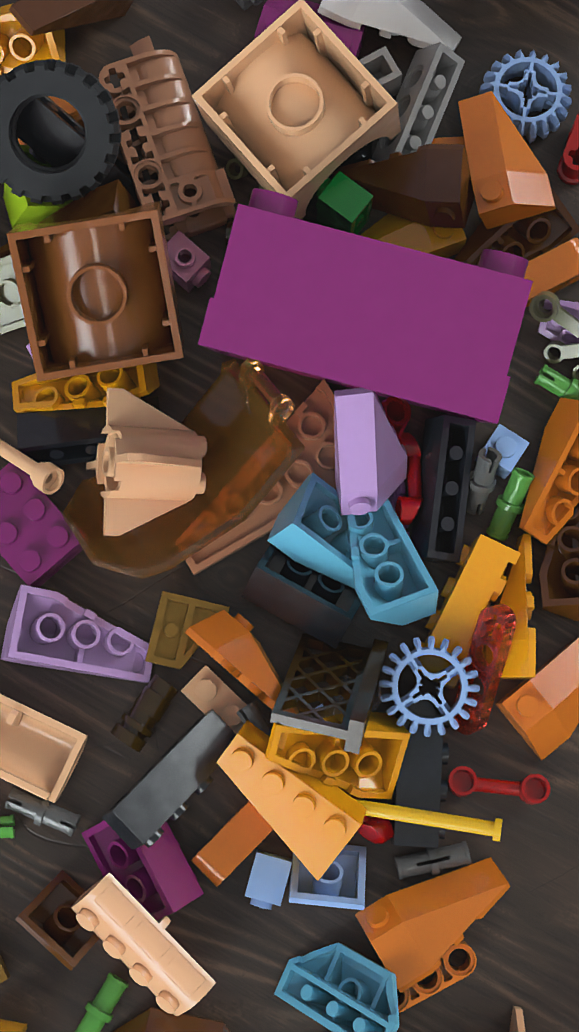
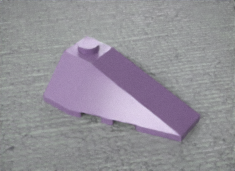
M364 388L334 391L335 484L341 516L350 514L364 515L368 512H375L406 479L407 452L403 444H400L394 427L390 425L386 412L375 391Z
M20 585L7 623L0 660L143 683L150 682L153 664L145 661L149 646L147 642L101 619L96 613L80 607L59 592Z

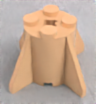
M107 388L106 426L101 434H108L106 443H98L96 460L87 462L86 470H96L97 484L105 485L106 491L100 492V495L104 498L103 536H120L191 501L196 494L204 493L206 476L201 470L202 458H204L207 451V441L205 436H197L195 431L187 428L125 389Z

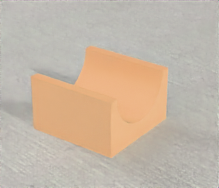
M298 0L191 95L206 124L265 190L281 193L299 201L295 217L299 219L306 215L308 203L317 189L347 158L375 139L388 137L389 140H392L401 132L398 103L304 0Z

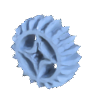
M520 49L516 52L514 58L507 53L503 56L502 63L495 61L492 64L491 71H487L484 75V83L480 87L479 94L492 91L521 136H526L529 143H532L536 138V134L544 140V138H547L549 130L552 132L557 131L560 122L565 121L568 115L567 109H569L572 103V98L569 97L572 89L571 85L565 84L568 78L567 72L557 73L560 67L559 62L549 65L547 63L549 59L548 54L538 59L535 58L536 53L533 50L528 57H525ZM515 77H523V79L518 82L509 81L508 84H503L509 79ZM526 87L527 103L524 107L525 98H523V91ZM506 106L510 107L514 111V113L511 112ZM542 109L548 110L539 116L527 117L530 112H541Z
M428 636V647H421L419 637L413 638L415 650L410 652L405 643L400 644V649L405 656L400 659L396 654L391 653L389 658L397 665L394 669L385 665L382 667V672L392 675L391 680H380L379 686L383 688L390 687L391 693L383 694L380 698L382 702L394 701L395 704L386 711L389 716L395 714L398 710L402 713L396 722L399 727L404 725L406 720L409 719L412 721L409 729L410 733L415 734L418 725L422 724L424 725V736L430 737L431 725H437L438 732L442 736L446 734L444 722L449 721L452 728L456 730L459 728V724L454 717L458 713L466 720L470 718V714L463 709L465 703L473 707L477 705L475 699L467 696L468 691H480L479 685L468 684V679L476 678L478 671L471 670L465 672L464 667L471 664V657H465L459 662L456 657L462 652V647L458 645L451 653L447 652L446 650L449 646L448 639L444 638L440 648H435L434 636ZM436 655L448 660L452 665L439 672L431 673L423 667L417 657ZM408 664L416 676V685L411 691L400 698L398 679L401 671ZM418 669L430 680L439 679L446 675L439 680L440 686H435L439 689L437 695L441 702H438L434 695L431 696L428 691L413 697L414 694L419 692V686L423 685L420 683L422 677L418 673ZM458 674L460 692L456 702L450 708L443 697V687L451 678ZM420 700H429L437 707L441 714L437 716H422L412 712L407 707Z

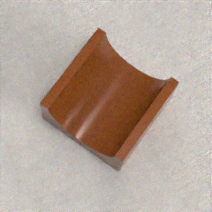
M159 201L145 203L142 206L121 212L85 219L45 224H33L31 222L17 224L7 233L37 382L184 358V337Z

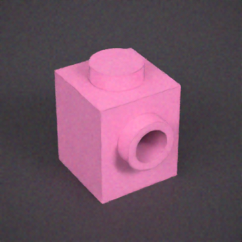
M178 231L167 242L173 280L189 293L194 286L199 288L208 280L211 275V261L205 252L182 232Z

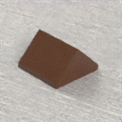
M61 870L15 920L71 971L99 940V937L93 931L84 929L76 919L77 914L71 909V906L85 890Z

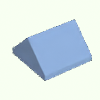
M346 845L319 881L314 878L293 853L288 896L289 903L364 910L366 847Z

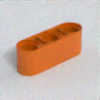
M579 238L571 239L528 262L524 279L532 280L533 283L526 307L530 306L532 299L542 291L555 293L579 280Z
M248 801L191 859V862L217 887L273 831V828L251 802Z
M463 940L457 947L452 945L439 959L441 965L434 971V978L431 982L427 984L416 983L402 992L398 999L399 1013L469 976L474 971L477 962L472 948ZM455 949H464L467 953L465 963L458 967L451 966L448 961L450 953Z

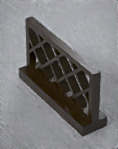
M303 633L272 710L270 722L346 740L344 751L359 754L379 687V681L382 677V667L385 663L389 642L374 639L372 649L340 642L335 649L315 637ZM308 648L320 650L322 653L313 654ZM351 657L359 660L349 663L345 658ZM333 661L337 666L327 668L323 663ZM312 667L316 672L306 674L302 669ZM348 675L352 680L342 682L338 677ZM326 680L331 686L320 688L316 683ZM304 686L309 692L298 694L294 689ZM341 695L345 701L336 703L331 697ZM319 701L323 707L313 709L308 703ZM297 707L302 713L295 714L283 710ZM335 716L342 724L325 721L323 718Z

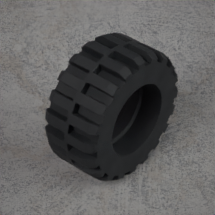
M54 59L37 60L21 64L0 77V183H6L11 187L13 194L18 197L26 196L31 198V202L38 204L43 202H52V205L64 204L65 201H76L83 198L85 194L95 190L109 174L119 153L122 130H120L118 109L115 108L112 101L113 97L100 84L98 78L92 73L81 69L76 64ZM46 96L61 98L69 102L82 117L85 126L84 145L79 155L68 164L58 167L40 165L30 159L19 144L17 137L19 116L22 110L37 98Z

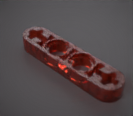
M496 604L484 608L477 620L467 657H471L472 662L464 667L465 672L471 670L478 671L477 677L483 683L484 693L480 695L477 692L468 691L467 697L477 701L476 707L464 704L463 709L469 711L470 714L468 720L462 718L459 713L454 717L459 724V728L456 730L463 735H471L481 731L486 727L516 629L515 614L505 604ZM484 645H487L493 652L492 663H488L483 657L482 650ZM474 678L468 679V684H473ZM459 684V687H458V691H457V694H456V698H455L454 703L456 702V700H457V698H458V696H459L460 684Z

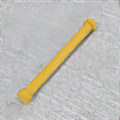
M355 799L367 808L365 816L492 836L493 841L500 842L503 822L501 818L489 821Z

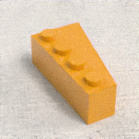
M482 534L470 546L463 545L460 563H456L460 565L456 577L449 576L440 593L441 596L445 597L440 611L436 609V614L430 615L425 625V628L430 630L428 636L435 637V648H440L442 640L446 638L449 640L447 652L451 653L458 645L462 647V652L456 657L459 662L465 657L471 656L476 642L473 640L476 634L480 635L490 617L491 609L489 606L491 602L497 600L499 594L501 595L507 583V577L504 576L507 567L511 564L516 565L521 554L520 552ZM428 636L425 643L421 642V647H428ZM436 655L417 657L423 667L431 673L439 672L452 665L448 660ZM418 669V673L424 676L422 671ZM457 674L451 678L444 686L449 689L455 688L459 675ZM443 675L439 679L435 678L433 681L440 684L439 680L444 678L446 675Z
M247 720L218 759L217 764L314 878L319 881L362 825L367 808L335 785L331 787L322 783L316 777L308 774L302 775L267 760L265 753L270 736Z

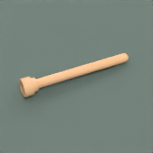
M0 439V456L28 473L34 487L47 495H51L60 489L65 477L64 471L51 462L38 463Z

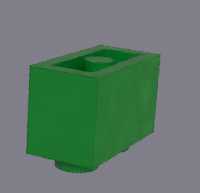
M341 171L337 173L333 180L327 178L321 184L316 193L318 196V202L315 206L317 208L316 222L322 226L358 235L370 219L373 195Z

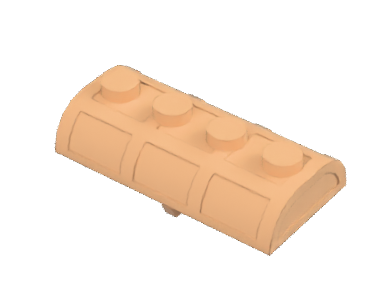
M0 694V778L55 803L64 791L80 759L88 735Z
M110 872L85 891L71 906V909L77 914L76 919L84 929L93 931L103 941V947L110 956L122 960L130 969L129 974L132 979L141 986H147L156 996V1002L159 1007L165 1012L175 1016L183 1014L195 1006L216 984L210 975L165 930L171 920L165 916L157 922Z

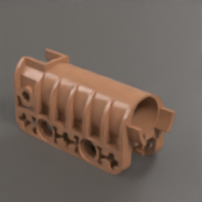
M150 36L142 38L130 46L133 54L132 57L103 67L99 74V82L109 91L113 97L112 101L115 108L119 112L120 130H122L119 147L133 179L132 184L140 206L145 203L154 202L152 194L158 192L161 212H163L164 226L174 225L169 228L170 233L165 235L168 242L178 231L189 238L227 224L228 218H235L236 210L234 204L236 201L224 168L218 169L178 55L170 50H154ZM114 74L121 79V86L115 89L113 84L109 83L110 76ZM126 106L129 116L125 120L122 119L120 108ZM136 128L139 139L132 142L129 130ZM139 150H141L143 156L141 161H139L137 154ZM148 169L151 180L144 182L142 171ZM200 213L197 217H190L191 215Z

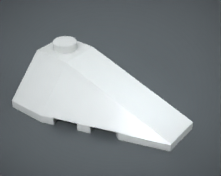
M322 0L317 12L357 30H360L362 24L380 29L379 36L390 39L391 35L408 37V42L411 45L420 48L441 42L454 52L462 38L421 0Z

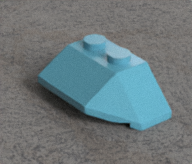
M339 942L312 951L302 957L297 956L289 959L274 992V995L332 1032H397L400 1025L396 974Z

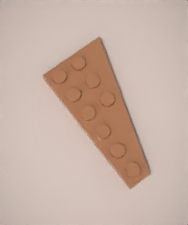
M325 379L320 382L315 391L305 402H302L288 421L276 431L242 469V472L222 491L217 500L176 543L194 576L271 532L278 514L311 473L314 472L336 490L334 394Z

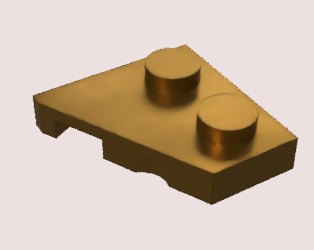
M162 591L145 661L180 670L199 647L185 634L186 630L222 610L229 612L230 607Z

